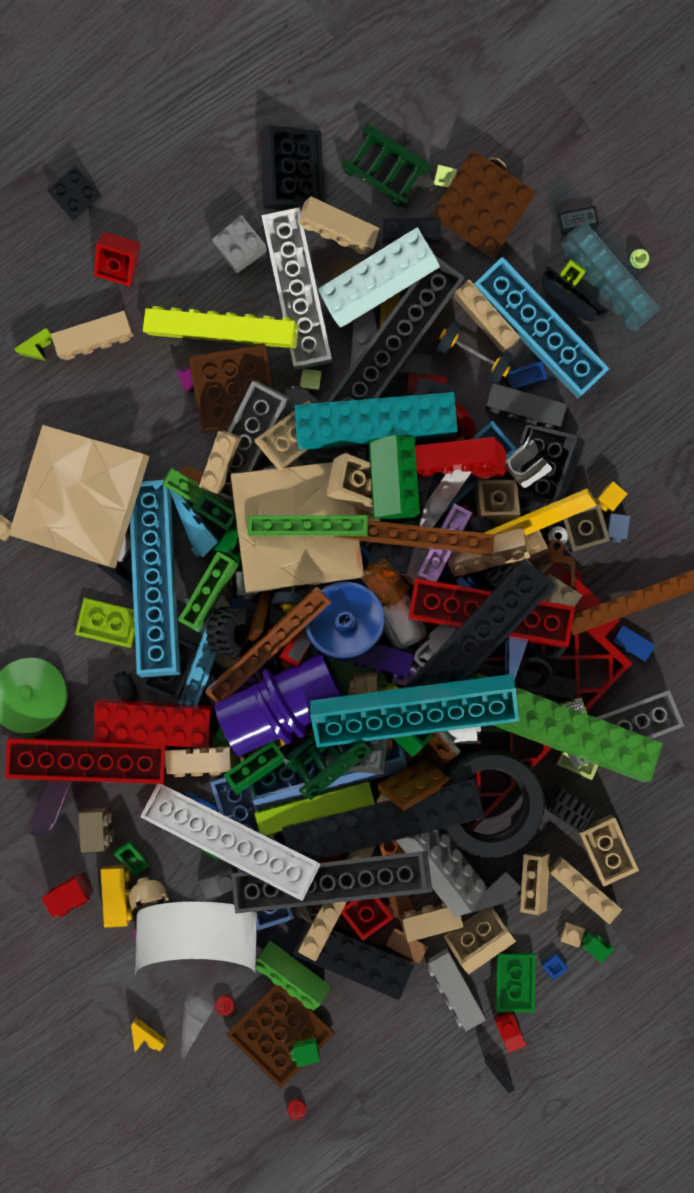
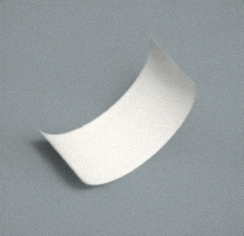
M174 902L141 909L137 913L135 975L138 969L146 965L179 959L228 961L247 966L255 972L257 913L235 914L233 904L217 902Z

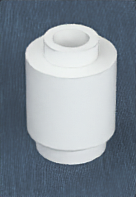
M559 526L553 527L546 536L548 544L553 540H557L555 538L557 532L560 534V541L564 544L568 538L566 530Z

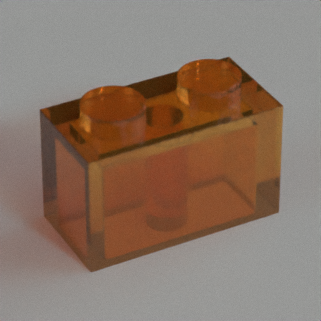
M382 559L374 565H368L361 577L384 606L402 600L409 588L386 559Z

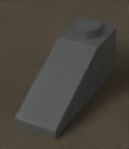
M503 868L486 884L488 888L472 912L469 913L508 902L510 899L514 900L520 895L522 887Z

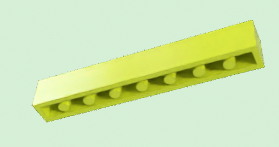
M159 306L145 309L143 332L152 336L252 345L265 344V346L296 348L299 325L293 321L294 319L282 317V320H275V317L272 316L256 318L255 315L245 314L244 317H240L230 312H227L226 315H219L215 311H207V314L195 309H189V312H182V309L179 308L164 310L163 307Z

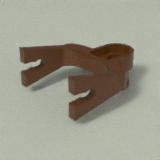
M553 540L548 545L550 553L536 559L535 567L540 570L542 564L552 562L568 565L570 567V588L574 589L575 560L572 557L563 556V543L560 540ZM553 545H558L559 549H557L556 551V549L553 548Z

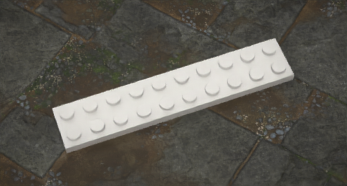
M157 784L140 816L302 901L320 866V863L162 784Z

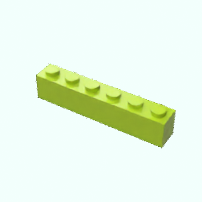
M369 781L320 793L312 800L305 797L261 810H255V817L260 834L269 838L276 836L277 832L283 831V826L374 804L375 802Z

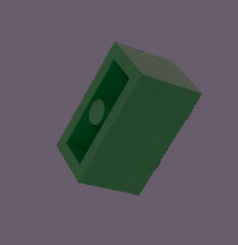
M204 492L200 493L191 507L228 530L236 517L233 510Z

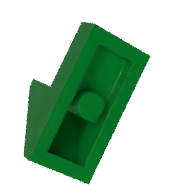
M135 840L126 843L113 852L133 876L150 867L149 861L139 851Z

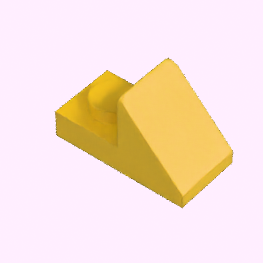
M137 1017L134 1019L131 1025L134 1051L136 1052L145 1040L151 1049H157L160 1052L167 1039Z

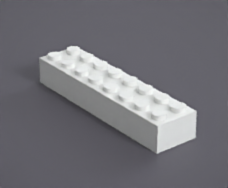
M300 208L261 215L283 317L292 318L299 325L296 348H290L295 371L332 363L305 231L302 225L297 224L301 214Z

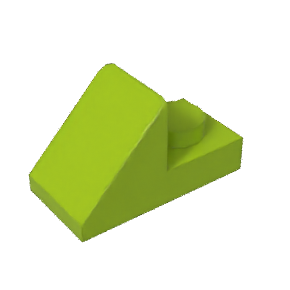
M45 328L14 349L21 356L46 361L39 347H46L52 342V333Z

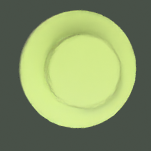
M636 249L630 255V263L635 268H644L649 262V255L643 249Z

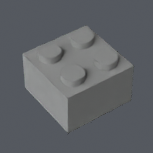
M242 215L212 239L214 246L237 275L267 251L265 243Z

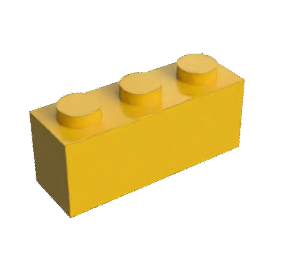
M124 865L104 866L101 869L104 928L128 926L130 920H133V912L129 908V893L131 889H128L131 875Z

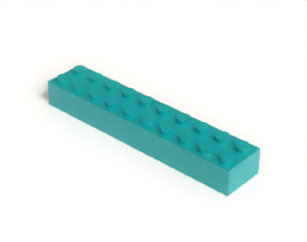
M513 674L310 701V717L317 747L519 721Z

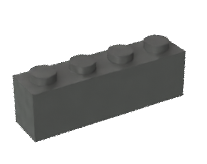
M493 383L485 408L489 409L488 412L499 415L504 413L507 414V418L513 420L521 418L526 420L525 423L532 425L539 423L544 425V428L555 430V428L559 429L561 427L567 404Z

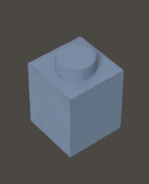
M608 514L606 528L610 542L621 543V540L627 539L630 516Z

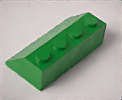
M392 435L369 440L373 518H414L420 514L415 436Z

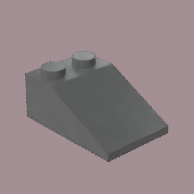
M388 738L364 741L373 751L348 771L384 774ZM350 743L341 744L338 747L342 754H344L351 748ZM329 746L325 763L327 767L336 760Z

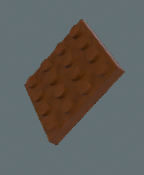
M472 149L430 217H441V225L495 259L537 192Z
M265 344L188 357L202 434L230 428L252 381H259L273 389Z
M274 984L226 1035L271 1080L282 1088L303 1067H297L296 1061H292L290 1050L293 1049V1043L316 1037L318 1048L320 1049L335 1034V1031L312 1009L306 1008L300 1000L290 996L281 986Z

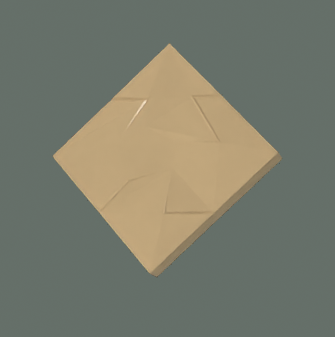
M42 425L9 535L115 568L149 456Z
M333 462L287 467L281 471L270 469L231 474L245 593L364 578L360 542L358 540L333 538V536H248V515H356L355 506L326 496Z

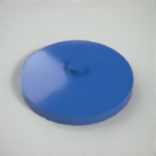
M339 582L322 589L321 591L331 599V603L305 626L313 646L325 656L337 660L356 659L370 652L381 639L385 627L383 607L377 596L365 586L353 582Z

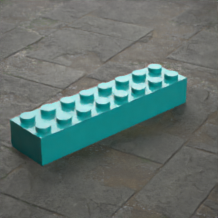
M454 392L295 405L299 450L367 445L369 440L392 435L415 436V441L457 437Z

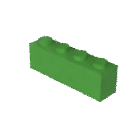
M220 552L216 553L178 621L200 633L238 567L234 560Z
M268 941L263 946L255 959V967L258 972L268 976L274 984L284 988L290 996L296 997L306 1008L313 1011L321 1005L331 988L329 984L271 941Z

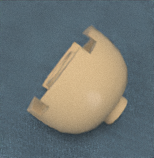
M148 877L137 880L138 884L134 885L129 893V903L132 912L136 908L137 911H140L143 908L158 905V902L163 900V903L169 900L164 885L157 880H149Z

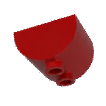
M497 440L498 466L488 470H484L482 467L474 468L469 475L475 480H490L495 476L500 479L508 469V466L505 465L506 452Z

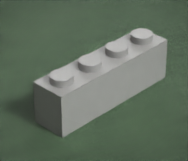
M448 948L428 958L429 965L426 967L431 977L435 975L438 980L436 986L440 993L444 992L448 998L445 1000L450 1011L454 1009L456 1013L454 1018L458 1026H463L465 1031H468L486 1021L484 1013Z

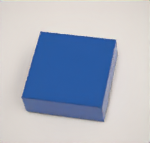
M557 953L541 964L553 981L568 970V967Z

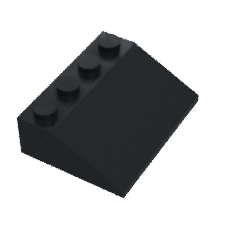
M268 125L261 130L260 151L263 208L276 210L302 209L304 202L310 196L325 203L321 131Z
M526 423L518 448L525 444L528 437H531L530 442L532 440L535 442L539 452L534 459L521 467V473H524L541 458L552 467V470L526 488H523L517 482L519 502L537 501L547 506L568 496L585 441L577 435ZM509 473L507 480H515Z

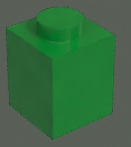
M316 1037L293 1043V1049L290 1050L292 1061H296L297 1067L320 1062V1052Z

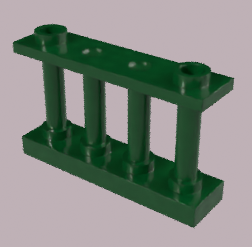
M367 123L363 128L365 140L351 162L345 159L342 160L343 171L351 177L353 175L391 199V203L396 207L406 209L408 200L405 199V196L419 176L427 177L431 170V165ZM375 143L380 147L381 151L365 173L357 165L370 145ZM391 154L396 157L397 161L383 183L374 179L373 175L385 157ZM407 164L412 168L413 172L397 194L388 187L402 166Z
M313 734L283 758V761L294 772L298 771L305 785L299 791L309 800H312L373 750L362 740L350 743L351 748L344 754H342L338 745L329 746L336 760L327 767L320 753L328 746L317 747ZM312 759H314L321 771L313 779H311L305 768V765Z

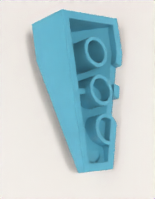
M170 490L189 541L193 546L191 550L197 557L202 556V558H206L214 551L220 540L198 513L191 508L192 506L181 495Z

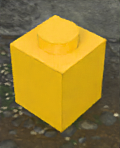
M611 482L596 498V502L600 504L603 512L608 511L610 513L615 510L628 493L615 482Z

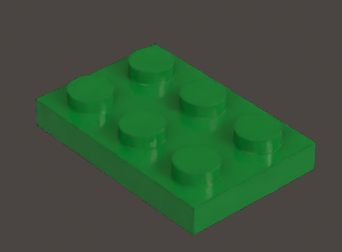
M500 952L497 954L496 1012L535 1013V953Z

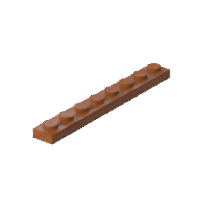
M368 520V536H333V538L493 556L495 534Z
M694 570L574 614L571 636L693 591Z
M315 587L212 683L205 693L216 703L228 698L331 603V599L318 587Z

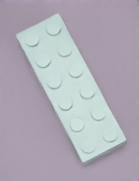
M417 227L318 288V291L332 317L341 328L438 269L440 265Z

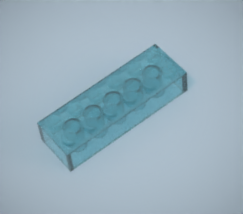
M585 220L565 237L561 244L564 254L567 257L571 256L576 263L587 270L585 274L588 276V282L600 290L599 294L601 297L613 305V311L625 319L624 323L630 330L633 329L636 332L661 310Z

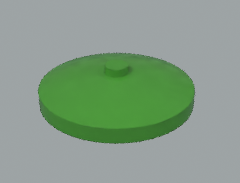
M24 658L10 663L0 671L1 725L12 732L31 735L47 730L60 719L67 705L68 689L64 677L57 668L42 659Z

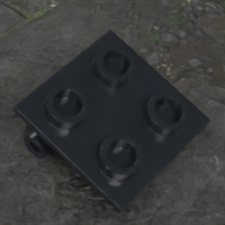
M76 165L47 190L50 196L72 220H75L101 196Z

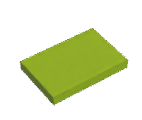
M84 597L75 635L132 648L135 636L134 609Z

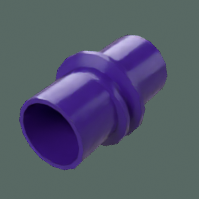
M320 653L301 662L298 667L293 666L276 675H273L266 668L262 670L263 681L215 703V711L220 726L230 746L239 757L278 739H281L285 744H292L295 738L294 733L299 738L306 737L308 735L307 726L312 724L310 701L345 696L324 654Z

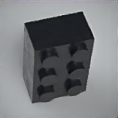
M178 637L180 674L144 677L141 684L142 687L175 701H178L181 697L199 647Z

